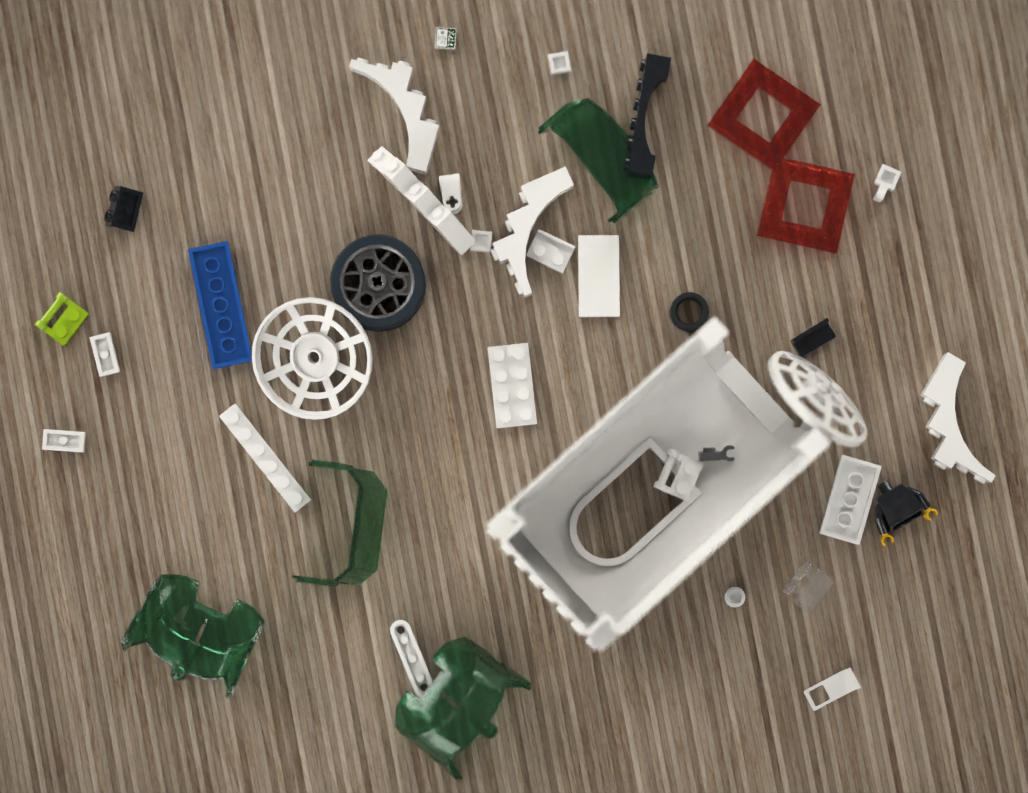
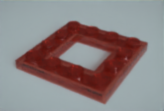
M753 59L707 126L774 172L821 104ZM758 88L791 110L770 142L736 120Z
M774 156L756 236L837 254L855 174ZM791 181L829 189L820 229L782 220Z

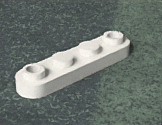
M397 620L391 625L390 633L414 692L421 698L430 697L435 689L434 682L411 626L405 620ZM399 626L404 627L405 632L403 634L397 632ZM421 684H427L428 690L422 691L420 688Z

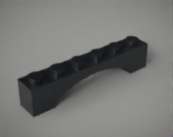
M647 53L645 60L641 59L639 71L642 72V79L638 78L636 91H639V98H635L633 105L636 116L631 119L630 130H633L632 138H628L627 149L630 150L629 157L625 158L624 169H627L626 176L650 180L653 176L656 155L651 154L647 144L645 133L646 110L649 99L656 87L661 82H666L668 78L671 57Z

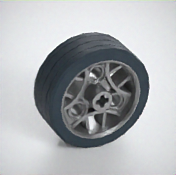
M368 235L356 239L347 245L337 256L332 266L330 287L334 302L351 313L364 330L382 332L399 328L413 318L424 300L426 281L419 258L404 242L386 235ZM376 252H385L386 254L379 260ZM391 255L400 259L395 271L384 265ZM366 261H374L375 266L372 270L364 269L363 266ZM355 263L359 271L349 272L351 266ZM403 263H405L410 272H399ZM360 276L359 289L346 287V278ZM381 280L382 286H375L374 282H379ZM396 280L404 281L405 285L401 290H396L393 287V283ZM346 291L357 293L351 302ZM366 295L373 298L372 303L368 306L361 303L362 298ZM397 297H406V301L400 307ZM394 298L397 309L387 314L381 303ZM379 307L384 315L375 316L373 313Z

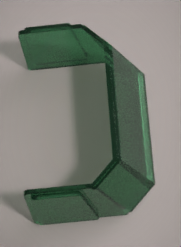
M590 98L566 103L538 128L539 135L553 131L564 139L613 200L618 212L608 220L609 223H616L624 219L659 188L654 172L650 180L626 176L627 169H624L625 158L629 157L630 150L627 149L628 138H632V136H627L614 118L609 116L603 108Z
M311 460V463L307 462V466L348 471L359 486L349 565L335 579L292 575V578L296 579V582L324 586H338V584L359 586L378 569L387 489L374 471L356 469L352 465Z

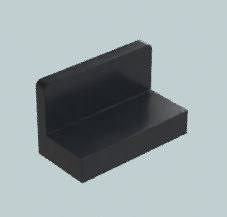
M828 318L790 340L800 357L807 355L836 337L828 324Z

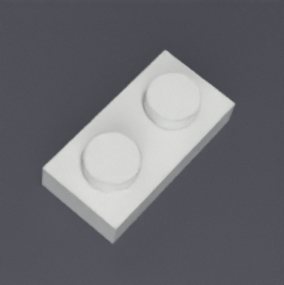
M108 332L89 337L99 377L120 373L111 333Z
M44 429L42 450L84 453L86 432Z

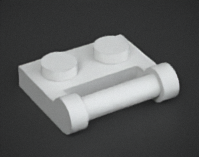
M669 449L666 463L658 481H655L653 487L687 502L704 463ZM678 459L681 461V464L671 487L665 485L675 460Z

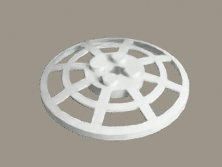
M311 297L288 301L267 315L257 330L252 346V363L256 379L271 402L291 415L313 420L336 416L349 409L358 401L370 380L373 358L368 337L356 318L334 302ZM316 303L326 305L327 309L325 316L314 314L300 316L295 305ZM287 309L293 320L288 322L277 336L265 333L273 319ZM335 309L349 318L360 334L350 337L340 324L332 320ZM320 321L323 323L320 332H309L304 322ZM296 325L301 337L294 343L283 339L287 332ZM330 326L339 331L345 340L335 343L328 337ZM262 341L274 344L273 362L275 369L265 374L260 358ZM363 341L367 353V370L365 375L355 370L356 351L354 345ZM280 347L290 350V363L283 366L280 361ZM347 347L350 352V366L339 362V351ZM311 352H316L319 355L318 362L310 359ZM294 370L297 375L303 378L300 387L292 383L286 376V373ZM335 370L346 374V377L334 388L330 376ZM279 377L286 387L296 393L293 404L291 405L280 398L271 388L268 381ZM351 378L361 382L362 384L356 394L340 406L336 394L347 386ZM319 381L323 382L326 390L325 392L307 391L310 382ZM304 397L309 399L329 398L332 409L314 412L300 409Z
M778 351L769 358L768 370L777 390L792 409L810 426L817 428L830 440L847 447H857L866 440L867 428L859 410L844 390L831 377L811 362L790 352ZM781 357L793 362L790 366L779 364L778 360ZM800 365L808 373L805 374L797 370V366ZM780 370L791 374L799 390L791 391ZM806 397L824 414L823 421L808 410L799 398ZM844 407L852 413V418H849ZM840 412L841 415L843 416V418H842V417H839V416H837V415H835V414H837V413ZM831 419L840 424L847 425L851 436L830 427ZM856 422L859 425L860 436H857L853 426Z

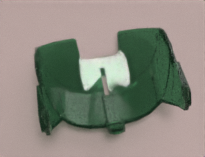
M161 574L147 593L141 610L137 611L127 628L121 642L122 650L126 651L132 646L146 643L154 655L173 667L170 674L173 679L183 681L187 675L206 680L224 679L226 685L225 697L232 696L247 658L263 630L265 621L255 608L239 599L235 600L228 614H223L207 607L196 599L200 586L199 581L184 575ZM202 624H205L206 626L197 644L194 643Z
M461 637L444 644L434 654L432 660L441 669L439 675L421 697H416L411 692L406 691L398 702L395 712V728L399 733L422 751L428 753L429 757L456 781L458 778L461 780L463 777L456 769L452 756L464 751L480 734L487 739H492L497 735L498 728L491 722V719L501 704L505 687H522L529 691L531 690V683L503 662L499 663L487 650L466 637ZM445 693L461 707L457 709L443 698L442 695Z

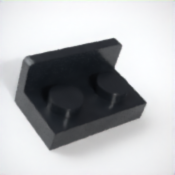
M116 186L112 189L109 196V201H111L110 208L107 209L104 216L105 226L134 232L144 192L122 186Z

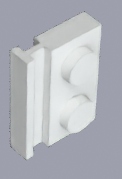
M538 229L526 257L563 274L575 246Z

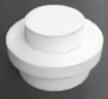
M731 587L725 593V601L731 607H739L745 601V593L739 587Z

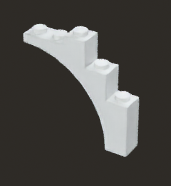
M357 58V60L351 59L350 71L366 76L380 85L399 107L406 122L409 135V153L406 166L411 171L427 175L440 128L436 121L425 118L424 121L421 120L426 104V96H423V92L413 89L411 92L408 91L413 75V67H410V64L407 62L398 61V63L393 62L390 70L384 64L377 63L375 66L368 64L369 61L362 58Z
M381 146L367 160L406 197L460 255H463L476 242L453 213L441 204L429 188L421 183L397 157L395 158Z
M566 166L521 186L522 192H519V196L523 204L527 203V206L507 214V220L504 221L508 231H513L514 234L492 243L493 249L490 251L494 260L499 259L500 264L509 262L506 267L510 276L515 275L517 283H514L518 294L523 293L524 298L532 295L525 264L529 236L538 217L546 207L557 197L574 187Z
M947 352L942 357L920 395L924 398L923 401L932 407L937 405L936 410L926 425V428L929 429L928 433L936 438L943 437L931 459L935 461L934 465L942 470H945V468L952 469L954 464H956V469L965 474L970 472L975 475L974 479L982 484H985V482L992 483L996 475L982 466L971 454L963 441L957 425L955 394L960 374L966 362Z

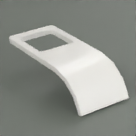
M847 668L804 690V694L812 709L816 711L834 700L860 689L861 686L852 669ZM823 685L830 699L815 706L809 691Z

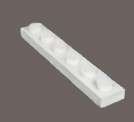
M237 404L232 405L219 416L295 513L311 501L310 497Z

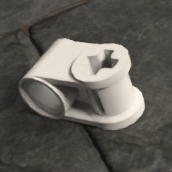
M459 173L439 176L444 206L453 214L459 213L462 209V190ZM451 200L456 202L454 208L450 206Z

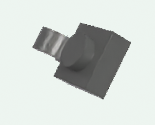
M727 445L722 451H715V447L703 448V451L698 452V460L734 461L735 457H727L726 452L730 449L733 450L734 446Z

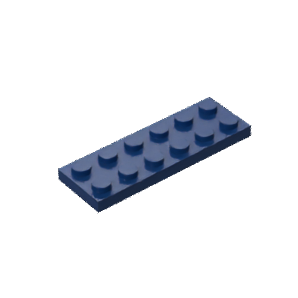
M225 241L188 249L212 369L215 370L252 362V351L229 242Z

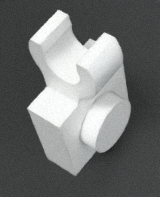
M885 164L881 165L874 184L879 186L873 198L874 201L881 203L887 190L893 192L901 171Z

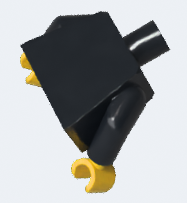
M884 481L878 486L883 495L877 498L875 523L879 534H882L880 541L884 546H886L884 543L886 537H890L891 543L894 542V538L888 534L889 531L893 533L922 515L926 520L932 521L929 517L930 511L935 516L938 515L936 509L930 508V503L921 491L905 487L903 484L893 488L889 481Z

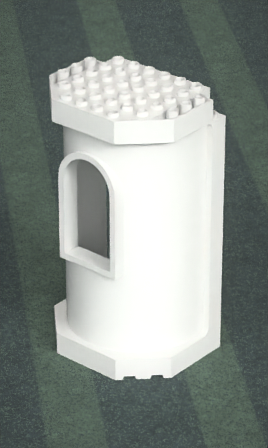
M715 317L486 524L489 527L486 532L494 540L499 538L503 543L500 547L508 556L513 554L517 558L515 564L523 572L526 569L531 574L528 578L537 588L542 586L545 589L542 593L552 604L555 601L559 606L556 609L566 620L569 617L573 620L571 625L581 636L584 633L588 638L585 641L594 651L599 649L602 652L619 635L627 631L831 444L817 428L807 432L802 428H795V422L738 362L730 351L725 352V344L722 339L729 332ZM727 445L734 446L733 450L730 449L726 452L727 457H735L734 461L698 460V452L703 451V448L715 447V451H722ZM648 448L664 465L668 458L667 453L669 449L704 463L688 501H681L624 554L610 559L599 558L590 554L580 543L577 535V520L583 508ZM678 459L675 460L671 470L674 476L681 464V461Z

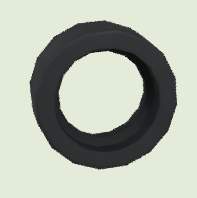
M685 292L677 296L670 307V318L673 324L685 332L700 329L706 323L709 316V306L706 300L694 292ZM692 300L699 304L701 316L697 322L686 324L679 319L677 309L683 301Z

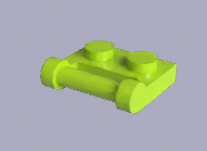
M59 292L55 302L35 325L60 344L66 346L90 314ZM62 304L68 305L52 328L48 327L47 324Z

